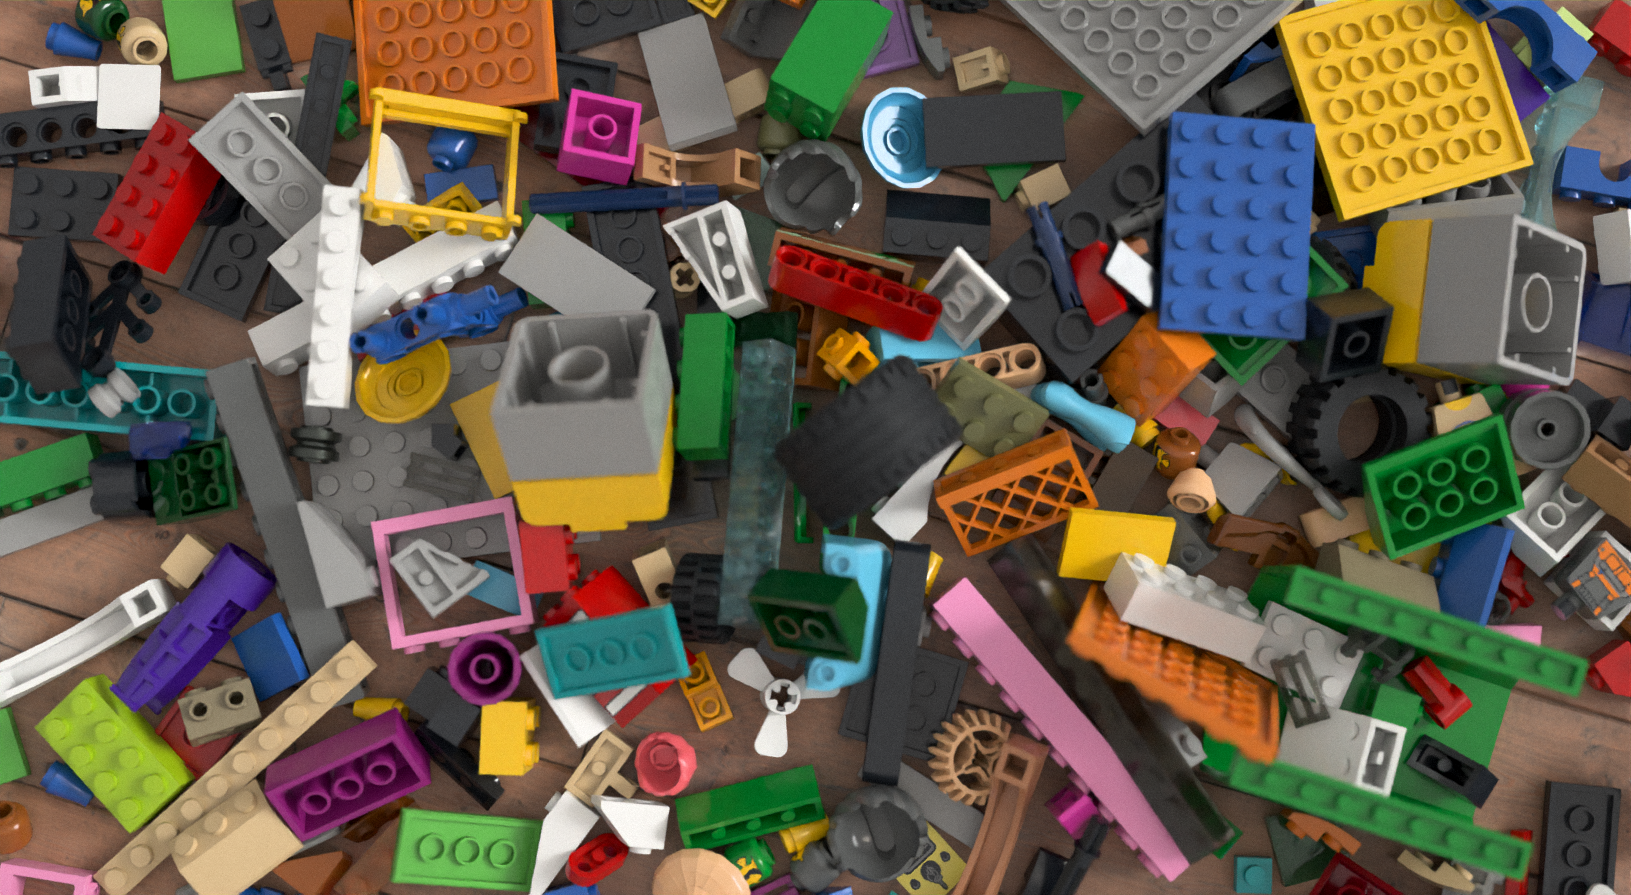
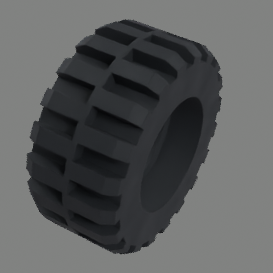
M1382 364L1381 371L1325 382H1318L1310 375L1311 383L1309 385L1301 384L1296 394L1300 395L1297 403L1291 402L1288 412L1293 413L1292 421L1286 422V433L1292 434V440L1287 442L1291 453L1298 455L1295 457L1297 462L1324 487L1359 498L1364 497L1363 464L1430 439L1432 435L1427 433V425H1432L1431 413L1425 412L1424 407L1428 406L1425 394L1417 392L1419 385L1412 378L1405 377L1403 371L1395 367H1387L1385 364ZM1368 395L1378 411V432L1371 446L1363 454L1348 460L1342 453L1338 442L1340 419L1345 410L1354 401Z

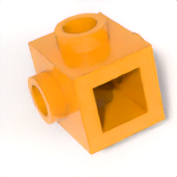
M839 328L834 334L830 335L825 340L823 347L816 353L826 363L822 369L837 382L843 378L851 385L856 384L870 374L880 363L868 349L871 344L861 334L855 331L851 335L842 328Z

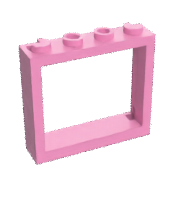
M510 496L371 522L392 650L404 648V654L426 651L425 643L436 641L439 642V648L454 646L461 642L460 637L480 632L495 633L496 630L509 628L510 635L531 631L530 624L539 622L535 594H525L519 532L521 514L516 497ZM504 514L521 615L406 636L395 571L389 562L392 554L388 535Z

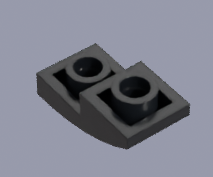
M1039 847L1024 873L1025 883L1018 895H1050L1069 858Z

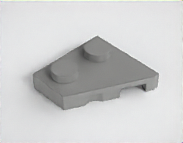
M420 538L389 559L391 565L432 619L490 578L487 571L478 569L453 554L443 552Z

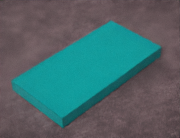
M671 603L540 627L535 631L554 700L686 678L690 674Z

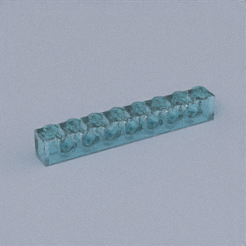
M774 339L744 341L742 349L718 624L744 630H762L746 595L770 568H778L786 471L774 459L773 453L774 446L790 433L797 349Z

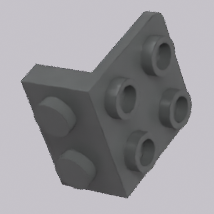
M737 0L720 39L749 58L781 61L815 6L816 0H806L801 10L779 0Z
M1168 500L1163 508L1153 515L1172 517L1176 521L1167 564L1179 567L1186 575L1191 576L1210 563L1223 548L1206 541L1213 524H1208L1200 513L1181 511Z

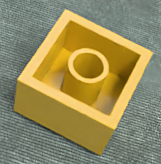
M508 697L497 704L482 706L479 774L523 776L533 768L534 763H538L540 745L539 742L534 741L535 727H540L541 706H535L536 698Z

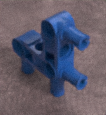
M486 285L469 294L446 293L434 297L425 303H419V305H415L411 310L387 321L372 325L365 331L353 333L350 336L349 345L355 353H367L374 357L378 365L387 364L445 337L459 336L460 338L469 337L473 339L490 334L499 329L498 325L501 324L504 316L529 305L528 297L525 291L519 287L498 296L491 285ZM414 324L419 326L417 336L414 334Z

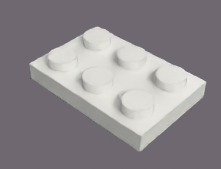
M1268 601L1261 616L1267 628L1249 662L1244 663L1241 661L1240 665L1324 705L1339 709L1364 652L1359 649L1354 658L1345 657L1341 654L1340 648L1347 642V636L1275 602Z

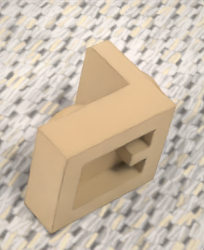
M989 46L952 58L959 91L962 93L993 84L1002 86L1009 83L1007 76L1010 73L1009 60L1006 54L1002 53L999 49Z

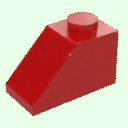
M1613 639L1584 659L1589 661L1584 678L1596 691L1599 690V692L1631 698V644L1628 640Z

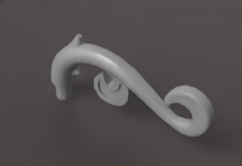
M1241 404L1235 409L1234 418L1239 428L1267 456L1287 473L1311 489L1317 501L1333 517L1341 521L1348 516V512L1343 504L1305 470L1278 440L1270 435L1255 415V410L1252 406Z

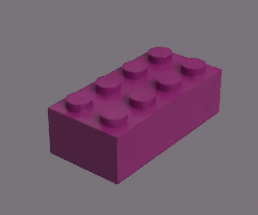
M395 707L267 766L265 795L300 841L304 842L431 784L430 756Z

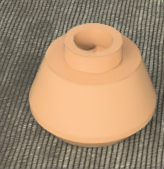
M1189 468L1186 471L1180 472L1167 491V496L1172 505L1188 513L1205 512L1216 503L1212 479L1203 470L1198 468Z

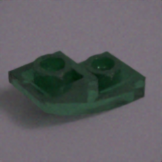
M757 311L738 319L734 318V348H796L798 313L796 312L763 313Z

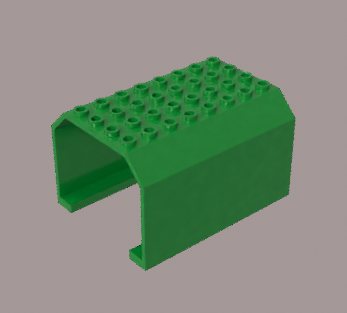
M1262 566L1247 592V599L1259 611L1258 615L1260 618L1267 602L1272 601L1347 637V629L1352 624L1395 638L1400 646L1404 642L1410 643L1414 646L1415 653L1411 660L1402 666V671L1413 660L1422 655H1427L1450 683L1452 682L1467 695L1473 707L1444 730L1427 714L1423 708L1425 703L1421 699L1422 715L1418 724L1413 725L1412 731L1406 730L1389 796L1276 759L1270 765L1262 760L1254 762L1245 757L1239 751V746L1226 739L1223 742L1212 737L1206 732V726H1204L1202 731L1201 745L1207 758L1199 763V770L1228 785L1523 881L1534 844L1474 825L1473 815L1476 809L1475 806L1448 792L1408 766L1406 762L1423 735L1426 734L1488 769L1511 690L1520 679L1572 697H1578L1589 661L1300 566ZM1372 651L1363 653L1339 709L1361 714L1370 682L1380 683L1371 674V669L1376 666L1381 670L1384 664L1383 660ZM1400 673L1384 683V685L1418 696ZM1264 677L1278 686L1279 744L1291 697L1318 704L1322 703Z

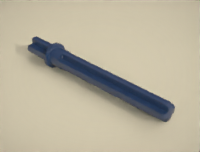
M681 182V186L538 193L529 196V208L533 214L682 207L683 210H688V206H705L719 203V187L717 184L687 186L686 182Z

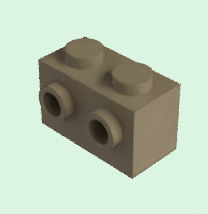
M240 676L232 677L220 683L221 687L208 691L206 688L193 689L184 694L185 698L177 700L192 748L256 728L262 722L250 678L242 680Z

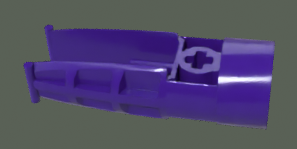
M227 542L203 569L205 577L183 603L178 601L171 608L133 657L117 684L111 685L109 690L133 713L137 712L145 704L156 715H159L162 712L161 708L177 696L231 638L229 632L248 610L251 612L256 611L276 588L275 584L278 582V579L264 564L241 547Z

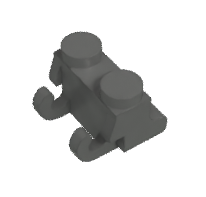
M1352 624L1347 629L1348 640L1340 648L1341 654L1351 659L1357 655V650L1359 649L1364 653L1372 651L1383 660V668L1380 670L1375 666L1371 669V674L1381 684H1384L1400 673L1402 666L1410 661L1415 653V648L1410 643L1404 642L1400 646L1395 638Z

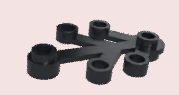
M128 260L117 262L108 273L110 285L90 302L85 353L81 360V367L94 378H107L108 374L116 368V363L111 353L121 321L128 328V335L137 343H145L153 335V327L144 319H139L126 305L130 292L137 298L136 305L145 314L155 313L162 304V300L152 290H147L141 284L143 270L135 262ZM112 300V303L103 310L102 308ZM103 329L99 346H95L96 339L94 337Z

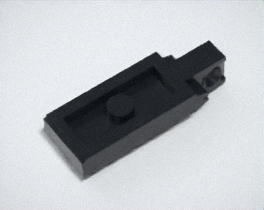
M258 0L239 6L258 71L261 73L264 80H271L274 91L292 90L287 73L294 71L293 65L295 64L292 63L273 0Z

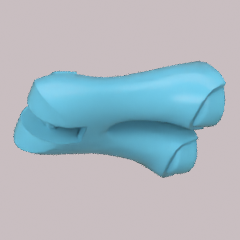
M1062 381L1041 383L1036 385L1031 391L1030 395L1033 401L1047 408L1050 414L1066 421L1080 433L1085 441L1105 452L1106 449H1109L1118 454L1129 445L1135 430L1136 422L1134 418L1117 410L1091 403L1075 392L1074 388Z

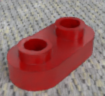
M603 833L570 854L565 866L567 878L575 885L582 887L596 884L624 864L629 852L628 845L621 842L614 833Z

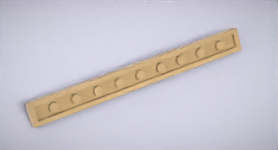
M354 640L350 641L92 877L109 895H126L171 854L167 846L169 841L245 787L376 668L377 664Z

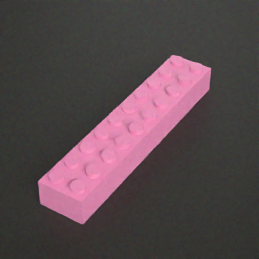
M966 577L956 579L928 604L933 609L929 613L932 620L941 630L946 631L949 628L956 636L952 640L956 648L968 659L971 656L976 659L979 664L975 669L980 676L991 686L996 683L1002 691L998 694L999 698L1014 713L1020 711L1025 716L1021 721L1023 726L1038 741L1043 738L1048 743L1047 746L1050 747L1048 755L1061 768L1067 765L1071 770L1067 777L1086 795L1091 793L1094 797L1092 803L1100 815L1108 819L1109 823L1113 820L1118 826L1113 829L1114 832L1133 851L1137 848L1141 853L1136 857L1157 879L1162 875L1172 882L1203 854Z

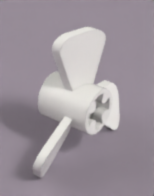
M753 648L742 649L727 666V672L730 677L760 691L761 703L769 710L754 741L756 752L765 756L781 757L786 753L788 749L786 715L795 711L800 703V699L835 697L841 689L830 691L806 689L804 674L793 682L784 678L773 677L758 652ZM781 686L788 687L787 702L784 703V707L778 705L776 699H771L772 690L779 692Z

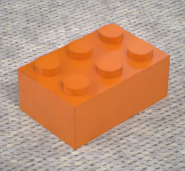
M1158 308L1156 313L1145 314L1141 317L1097 372L1098 375L1099 373L1102 374L1109 393L1125 412L1135 419L1138 427L1164 412L1217 354L1199 333L1157 330Z

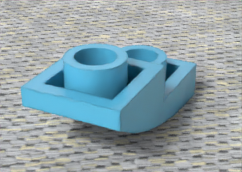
M476 559L473 566L487 571L490 578L467 595L517 616L521 615L515 575ZM534 593L537 608L544 593Z

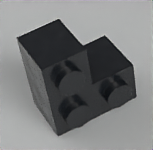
M1573 379L1569 385H1561L1557 391L1573 396L1584 406L1590 419V438L1587 445L1598 435L1621 452L1629 450L1631 447V402L1622 395L1605 398L1578 379Z
M440 665L439 668L435 666L428 667L404 702L405 705L430 721L427 725L428 728L455 746L468 741L482 721V706L469 703L458 694L449 681L448 667Z

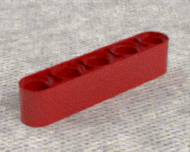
M786 245L777 249L768 276L769 285L780 293L915 341L922 342L931 339L943 312L941 301L930 294L795 246Z

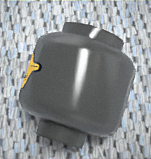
M827 840L808 843L790 859L792 872L790 878L793 884L801 891L807 889L812 893H820L841 875V872L835 865Z

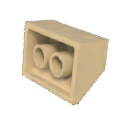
M257 779L251 781L167 843L179 872L199 895H239L304 847L303 843L265 795V784Z

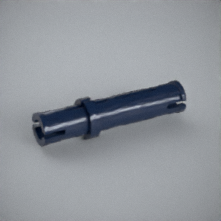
M1044 201L1038 205L1042 219L1035 205L1027 208L1026 213L1029 215L1038 238L1035 240L1037 248L1041 247L1045 260L1051 268L1052 278L1061 299L1063 310L1066 311L1074 307L1069 293H1071L1076 307L1084 303L1061 241L1064 238L1061 230L1057 231L1048 201Z

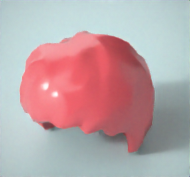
M657 731L650 733L642 739L636 750L634 764L640 788L646 793H652L655 796H675L680 791L686 789L698 767L694 748L680 735Z

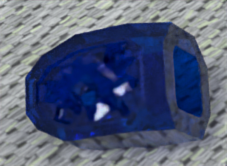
M190 421L132 423L129 429V447L133 460L167 459L176 449L187 446L193 436L192 425Z

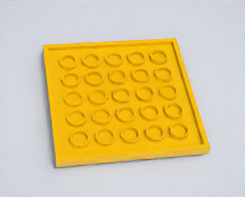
M1340 0L1286 15L1274 25L1305 122L1316 124L1314 149L1339 223L1527 168L1534 164L1486 21L1479 24L1454 0Z

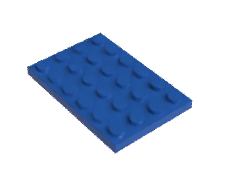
M1172 112L1169 115L1160 267L1161 287L1157 330L1299 342L1305 340V305L1308 287L1316 124Z

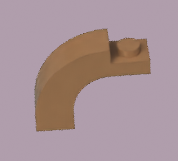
M647 143L638 144L636 147L634 180L653 185V187L681 186V182H686L687 186L717 184L719 187V197L743 195L760 190L761 156L737 148L715 154L691 155L669 151Z

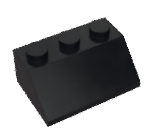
M887 189L882 254L908 261L944 264L954 250L960 247L979 267H984L988 262L991 229L990 198Z

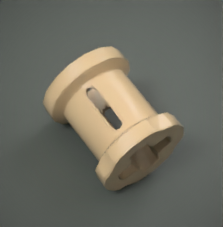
M689 262L677 263L670 271L671 283L675 296L678 299H684L692 295L700 283L699 275ZM683 275H686L689 278L687 284L679 286L676 281L679 277L681 278Z

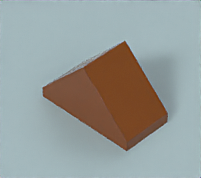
M341 850L284 861L275 867L272 872L303 895H329L352 865V856Z

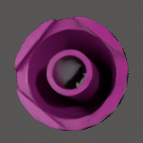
M492 632L472 634L462 640L451 653L448 664L449 681L458 694L469 703L481 706L497 704L508 698L519 684L522 674L520 655L516 647L502 635Z

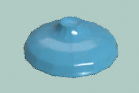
M894 87L876 95L866 108L860 129L862 151L870 167L886 182L903 189L921 188L935 180L942 170L926 169L922 98L926 97L908 87Z

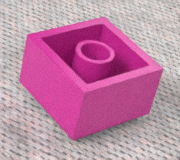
M572 88L565 110L556 171L626 186L634 167L642 104Z

